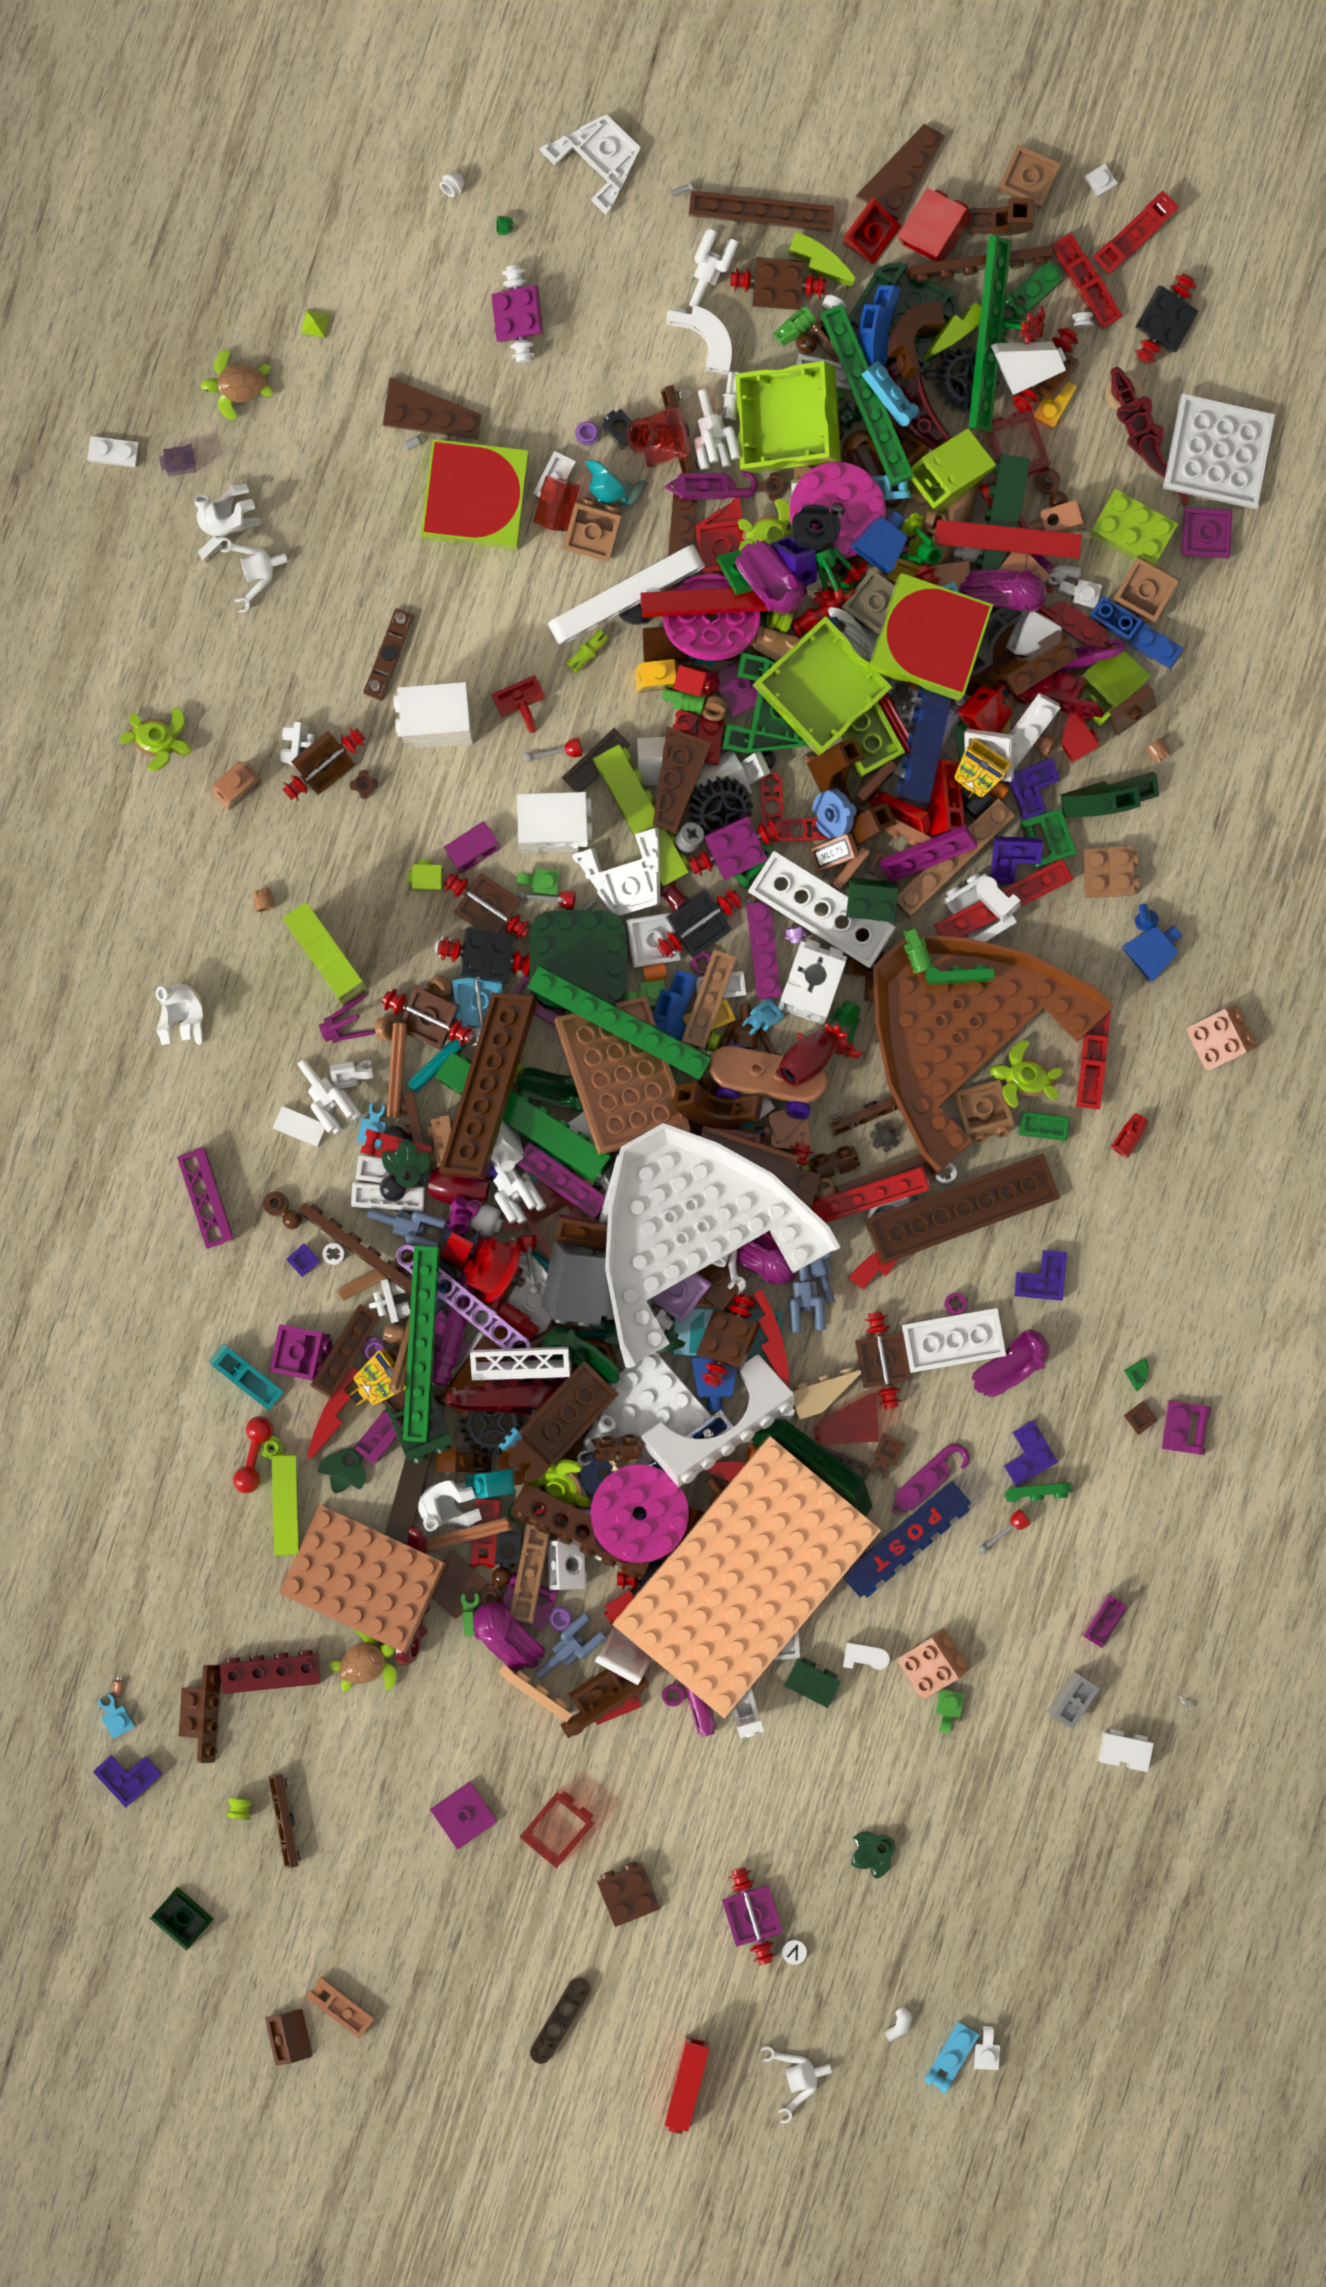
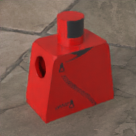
M999 683L995 690L982 686L957 712L969 729L1001 733L1012 714V710L1005 701L1011 690L1003 683Z

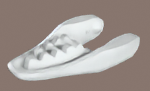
M830 607L828 609L829 615L838 618L839 621L841 620L845 624L843 635L849 640L857 654L870 663L875 644L848 612Z

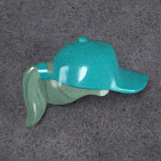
M587 460L584 462L592 474L589 490L599 502L610 504L619 502L626 507H631L638 501L643 487L648 483L646 480H641L632 485L631 482L620 480L616 474L610 473L598 461Z

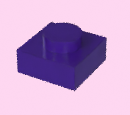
M305 1243L286 1259L302 1278L321 1262Z

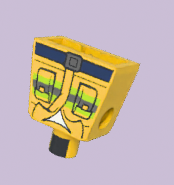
M675 659L640 663L635 668L637 693L673 689L680 663Z
M974 737L965 750L955 774V780L962 784V796L970 798L975 793L983 797L1004 777L1013 763Z
M386 1349L379 1350L354 1376V1381L359 1387L350 1393V1397L356 1405L359 1406L368 1399L374 1406L395 1396L388 1389L395 1361ZM406 1381L404 1384L403 1391L406 1390Z

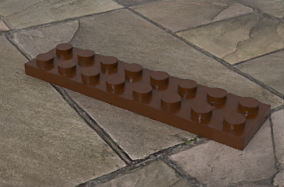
M492 992L439 1172L443 1175L485 1179L538 999L534 996Z
M1042 1153L865 1219L864 1222L882 1266L1060 1199V1196Z

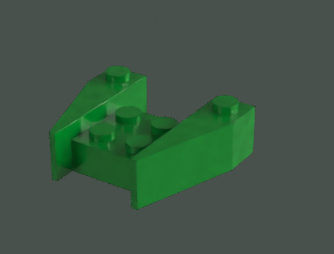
M740 653L735 676L757 681L775 663L765 657ZM758 691L750 729L725 724L721 748L743 753L809 746L804 740L799 739V735Z

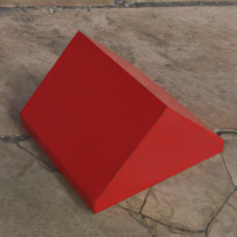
M871 198L845 234L843 244L874 265L901 225L875 198Z

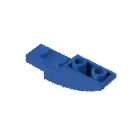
M878 285L872 305L864 304L859 326L858 343L868 367L876 361H879L885 367L888 358L887 346L889 336L887 332L891 325V319L901 290L894 285Z
M1102 596L1090 613L1091 618L1142 655L1150 660L1157 661L1169 670L1173 668L1184 652L1183 647L1152 629L1142 619L1105 596Z
M676 970L669 991L662 989L660 991L653 1018L656 1027L682 1040L687 1025L681 1021L692 992L695 989L698 977L691 973Z

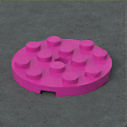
M845 462L824 463L808 471L796 484L789 502L791 525L794 515L807 505H823L829 508L830 513L831 507L834 504L841 505L844 508L843 515L838 517L841 528L834 546H837L845 559L858 555L848 546L871 521L878 517L885 519L886 516L884 496L874 478L860 467ZM813 524L812 526L813 530L822 529L818 528L817 524Z
M704 574L684 580L682 585L672 591L731 588L725 576ZM760 612L714 614L718 618L713 620V623L706 619L705 616L708 614L663 616L665 632L679 650L694 658L710 661L725 660L746 650L754 641L760 623Z
M630 1465L614 1471L602 1481L593 1496L590 1517L594 1534L607 1552L626 1562L645 1563L663 1558L679 1544L687 1528L689 1510L681 1487L678 1488L666 1472L649 1465ZM635 1508H644L646 1512L644 1520H636L634 1518L633 1510Z

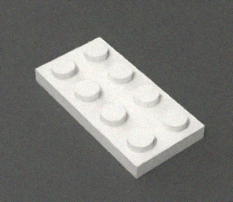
M998 1308L901 1325L910 1373L1006 1356Z

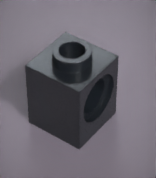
M619 409L617 412L612 410L603 419L605 421L602 424L604 431L621 450L640 435V430L622 409ZM618 422L624 423L626 425L625 431L621 433L615 432L613 430L614 424Z
M503 1532L497 1534L495 1562H500V1567L514 1568V1564L520 1563L522 1534ZM510 1543L515 1547L514 1556L505 1557L502 1554L501 1549L504 1544Z

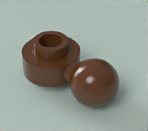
M1046 468L1041 470L1036 477L1035 485L1037 489L1043 494H1050L1049 504L1051 508L1067 503V495L1058 491L1061 482L1060 475L1054 469ZM1045 477H1051L1053 482H1046Z
M275 1191L265 1197L263 1206L268 1214L275 1217L282 1216L283 1224L288 1229L294 1230L301 1225V1215L297 1211L288 1209L289 1201L284 1194ZM278 1199L279 1205L273 1208L271 1205L272 1201Z
M498 1567L493 1571V1584L486 1585L479 1593L481 1605L489 1602L486 1598L488 1594L495 1596L494 1602L502 1604L504 1594L501 1588L506 1586L511 1580V1573L507 1568Z

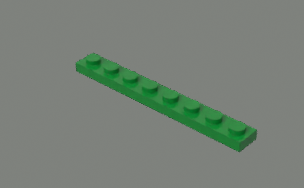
M989 236L969 415L968 428L981 432H991L998 362L991 345L1001 343L1012 242L999 236Z
M843 304L821 312V319L891 487L914 478L885 405L861 375L869 367Z
M414 1245L403 1441L429 1442L440 1247Z

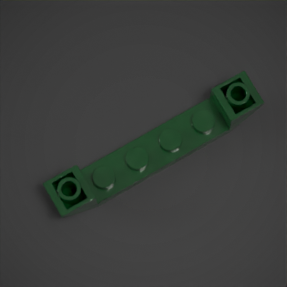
M775 1419L768 1428H762L755 1433L751 1441L760 1447L769 1436L772 1437L801 1463L848 1498L847 1502L865 1517L873 1508L864 1479L787 1420Z

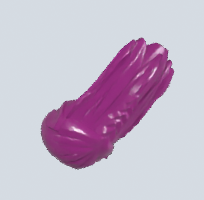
M756 540L755 545L747 544L745 547H742L741 555L736 556V566L758 597L765 603L768 611L773 610L779 614H790L798 609L805 597V586L793 575L771 545L764 540Z
M975 570L969 572V576H966V581L960 584L961 594L993 604V607L1010 608L1014 611L1023 610L1027 613L1038 611L1046 600V586L1031 570L1022 572L1014 570Z
M768 1232L737 1249L736 1262L760 1275L770 1284H787L799 1272L798 1270L792 1273L777 1243Z
M1033 1329L1023 1331L1016 1340L1011 1342L1010 1347L1005 1351L1006 1356L995 1358L973 1372L971 1379L975 1381L974 1388L977 1393H984V1396L988 1395L990 1398L1001 1395L1008 1389L1021 1383L1034 1371L1045 1368V1363L1050 1354V1347L1044 1335Z
M494 1601L487 1602L481 1605L473 1616L475 1638L481 1640L507 1667L519 1671L520 1669L524 1670V1667L534 1668L538 1666V1658H543L544 1653H546L544 1647L524 1630L503 1604Z

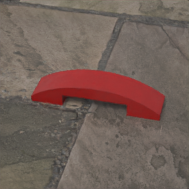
M1162 190L1119 234L1105 244L1093 256V259L1108 274H1111L1158 231L1179 209V206Z

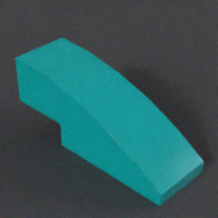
M224 1343L208 1361L215 1369L268 1411L284 1393L283 1390Z

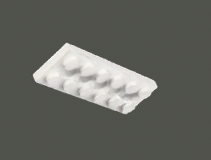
M775 851L772 852L748 890L750 894L870 969L896 930L895 926L886 921L849 917V924L845 929L837 928V918L846 916L848 897ZM779 878H786L788 881V887L783 891H778L775 888V882ZM801 890L808 893V900L803 904H799L795 900L796 893ZM820 903L828 905L829 911L825 916H818L815 912L816 906ZM864 928L869 931V938L865 942H860L856 938V933L859 929Z

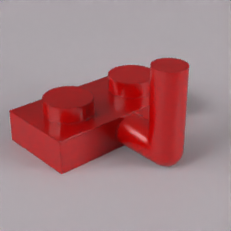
M536 675L491 694L501 717L520 710L528 732H536L537 726L528 706L545 699Z
M700 715L698 734L688 733L689 724L682 722L679 731L712 743L705 764L719 765L724 718L719 721H710L703 717V715Z

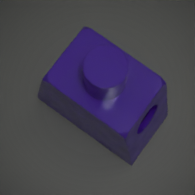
M791 535L770 543L771 547L793 575L805 586L804 591L806 595V586L815 583L817 580L815 550L798 547L795 538Z

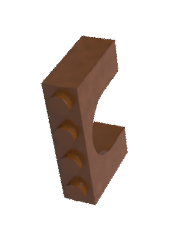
M856 737L837 743L808 762L807 765L821 793L837 788L845 794L850 803L855 805L857 813L853 817V826L848 834L852 833L855 845L858 847L895 826L897 822L887 802L863 811L851 799L847 788L848 772L853 766L865 759Z

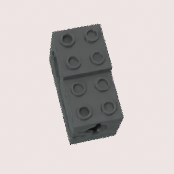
M554 1240L542 1306L555 1322L568 1324L569 1321L577 1322L581 1326L590 1327L592 1324L600 1325L601 1316L606 1319L615 1320L605 1271V1249ZM653 1297L647 1300L650 1309Z

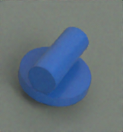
M1140 904L1138 907L1139 914L1135 917V925L1141 931H1149L1158 925L1159 917L1156 912L1149 910L1147 904Z

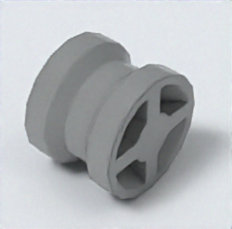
M686 823L676 836V844L679 849L684 852L696 850L704 838L703 829L696 825V823Z

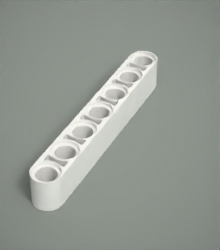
M687 546L556 617L548 623V626L558 644L563 645L641 603V592H661L705 567V564L695 546Z

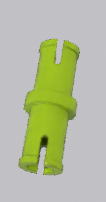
M598 629L585 644L582 643L579 646V651L566 662V666L568 668L571 667L573 673L578 674L580 669L590 659L593 660L596 657L597 651L609 641L607 635L598 641L604 634L602 630Z

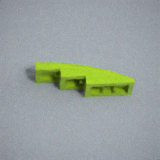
M975 302L965 310L961 318L954 315L947 320L922 358L927 360L972 331L979 324L981 305Z
M272 1454L274 1556L296 1555L299 1553L296 1454Z

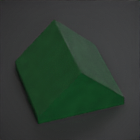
M178 1887L149 1918L186 1951L214 1920L213 1917Z

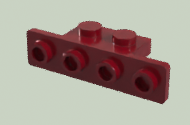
M1054 672L1035 684L1033 690L1027 689L1018 696L1011 691L1015 700L1024 705L1032 703L1037 695L1041 693L1058 702L1061 707L1059 710L1064 713H1080L1087 718H1103L1104 712L1098 703L1081 700L1087 684L1085 677Z

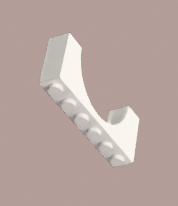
M759 1354L745 1362L742 1370L739 1369L740 1379L749 1393V1403L743 1418L731 1430L713 1438L693 1439L676 1434L660 1422L642 1435V1441L645 1444L644 1448L678 1488L684 1483L692 1482L698 1473L710 1469L722 1456L730 1455L739 1444L748 1442L756 1432L762 1428H768L780 1415L788 1414L795 1405L794 1394Z

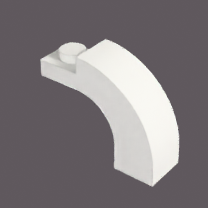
M693 305L692 314H687V310L673 308V311L668 310L666 316L667 325L694 330L705 339L708 345L705 371L728 375L732 360V346L729 334L722 322L708 310Z
M750 1687L732 1709L740 1739L764 1732Z

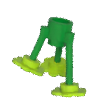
M917 512L913 513L910 518L904 520V526H902L900 531L908 537L916 533L917 535L915 539L909 541L910 548L908 554L900 553L899 558L916 561L919 564L926 562L930 565H936L942 558V550L934 545V540L930 539L921 530L924 517L920 516Z

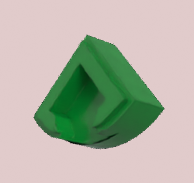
M1145 1358L1123 1370L1135 1391L1142 1388L1148 1376V1364Z

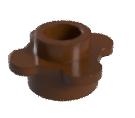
M772 472L765 482L760 483L759 488L768 494L769 500L775 501L782 492L788 490V484L782 481L778 473Z
M366 770L359 771L355 780L350 782V788L356 790L362 799L369 798L370 792L379 785L378 780L372 779Z

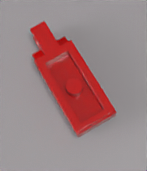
M879 790L869 799L871 807L887 802L895 819L924 834L931 828L928 812L921 807L912 806L902 799H896L889 796L888 793Z

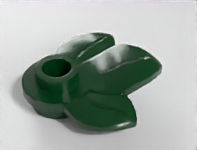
M404 1139L400 1143L396 1154L387 1151L382 1153V1163L386 1172L394 1175L398 1184L406 1188L412 1187L418 1182L419 1176L428 1170L431 1162L430 1153L418 1154L415 1145L409 1139ZM404 1171H410L412 1173V1177L410 1180H405L402 1175Z
M345 1448L339 1455H328L318 1467L319 1473L331 1475L330 1485L335 1494L344 1491L350 1484L361 1489L366 1481V1472L361 1466V1454L354 1448ZM348 1455L354 1457V1463L351 1465L345 1462V1458Z
M868 1831L858 1833L853 1837L855 1844L859 1848L852 1856V1866L859 1869L870 1868L875 1879L884 1876L891 1866L890 1857L895 1851L893 1839L887 1835L876 1836ZM879 1844H884L887 1850L881 1851Z

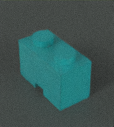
M511 1469L466 1476L465 1488L472 1487L474 1499L515 1494Z

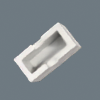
M1110 1729V1733H1103L1098 1757L1099 1762L1119 1766L1121 1761L1127 1763L1126 1767L1130 1769L1148 1772L1154 1743L1148 1741V1736L1134 1734V1738L1124 1736V1731Z

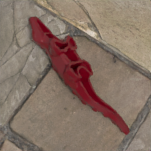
M1120 367L1112 368L1110 371L1111 393L1121 405L1117 409L1116 416L1124 424L1129 435L1127 445L1138 453L1153 471L1165 478L1167 464L1160 451L1164 429L1153 421L1150 414L1153 407L1152 401L1147 396L1137 398L1133 383ZM1178 492L1182 504L1186 507L1189 504L1187 494Z

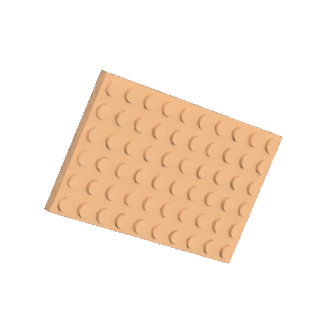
M769 1436L612 1625L725 1718L881 1530Z

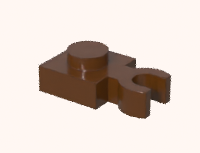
M883 1433L873 1453L879 1459L878 1462L871 1465L870 1473H873L875 1468L880 1466L883 1468L881 1478L885 1479L888 1475V1463L896 1465L906 1443Z

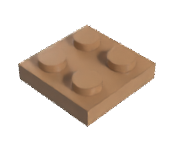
M1017 144L998 190L1015 198H1033L1035 207L1042 209L1061 163Z

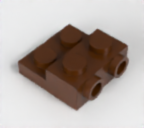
M636 1861L623 1866V1871L614 1873V1870L605 1872L600 1875L601 1879L597 1880L614 1927L660 1910L643 1863L637 1864Z

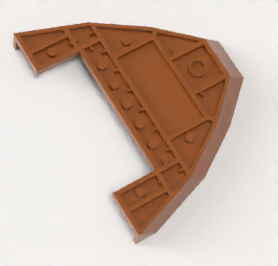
M918 934L919 938L924 937L927 945L926 948L934 964L933 967L939 971H949L950 967L963 966L964 970L974 969L973 966L988 965V968H994L993 982L929 985L925 981L927 970L913 973V967L904 948V944L907 943L905 936L873 966L875 1025L887 1084L921 1155L937 1176L973 1142L940 1106L1042 1009L1076 1043L1079 1042L1113 1008V1004L1096 987L1028 952L964 937Z

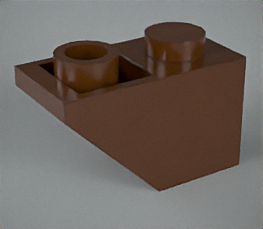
M450 1447L449 1450L436 1454L435 1471L491 1472V1456H488V1448H484V1452L479 1454L480 1448Z

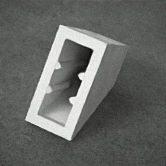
M1052 341L1030 342L1028 345L1025 342L995 343L991 345L1006 383L1013 395L1066 371L1063 362L1067 360L1061 347L1057 349Z

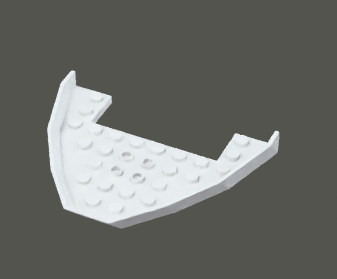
M662 1123L621 1146L608 1206L605 1271L625 1367H634L635 1363L670 1344L647 1303L648 1299L768 1231L772 1234L792 1273L796 1272L827 1253L841 1248L830 1227L773 1173L717 1142Z

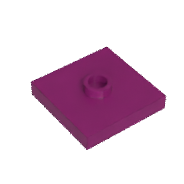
M1184 508L1181 557L1229 559L1232 510Z
M738 661L717 671L719 672L718 678L720 679L718 692L728 704V710L732 718L753 708L757 696V690L753 687V684L756 682L755 680L735 676Z
M470 1781L430 1809L457 1850L498 1822Z

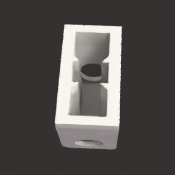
M1037 611L1029 612L1028 615L1015 623L1006 647L1014 654L1032 656L1040 650L1039 641L1057 630L1061 632L1062 627Z
M502 1120L491 1160L500 1166L503 1171H510L515 1167L516 1163L523 1159L524 1154L520 1135Z

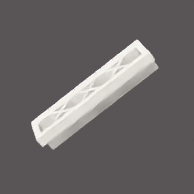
M568 1347L470 1351L472 1380L570 1377L572 1369ZM553 1354H563V1360H548ZM528 1355H535L540 1359L523 1361ZM503 1356H511L515 1360L499 1362ZM476 1357H487L491 1362H476Z

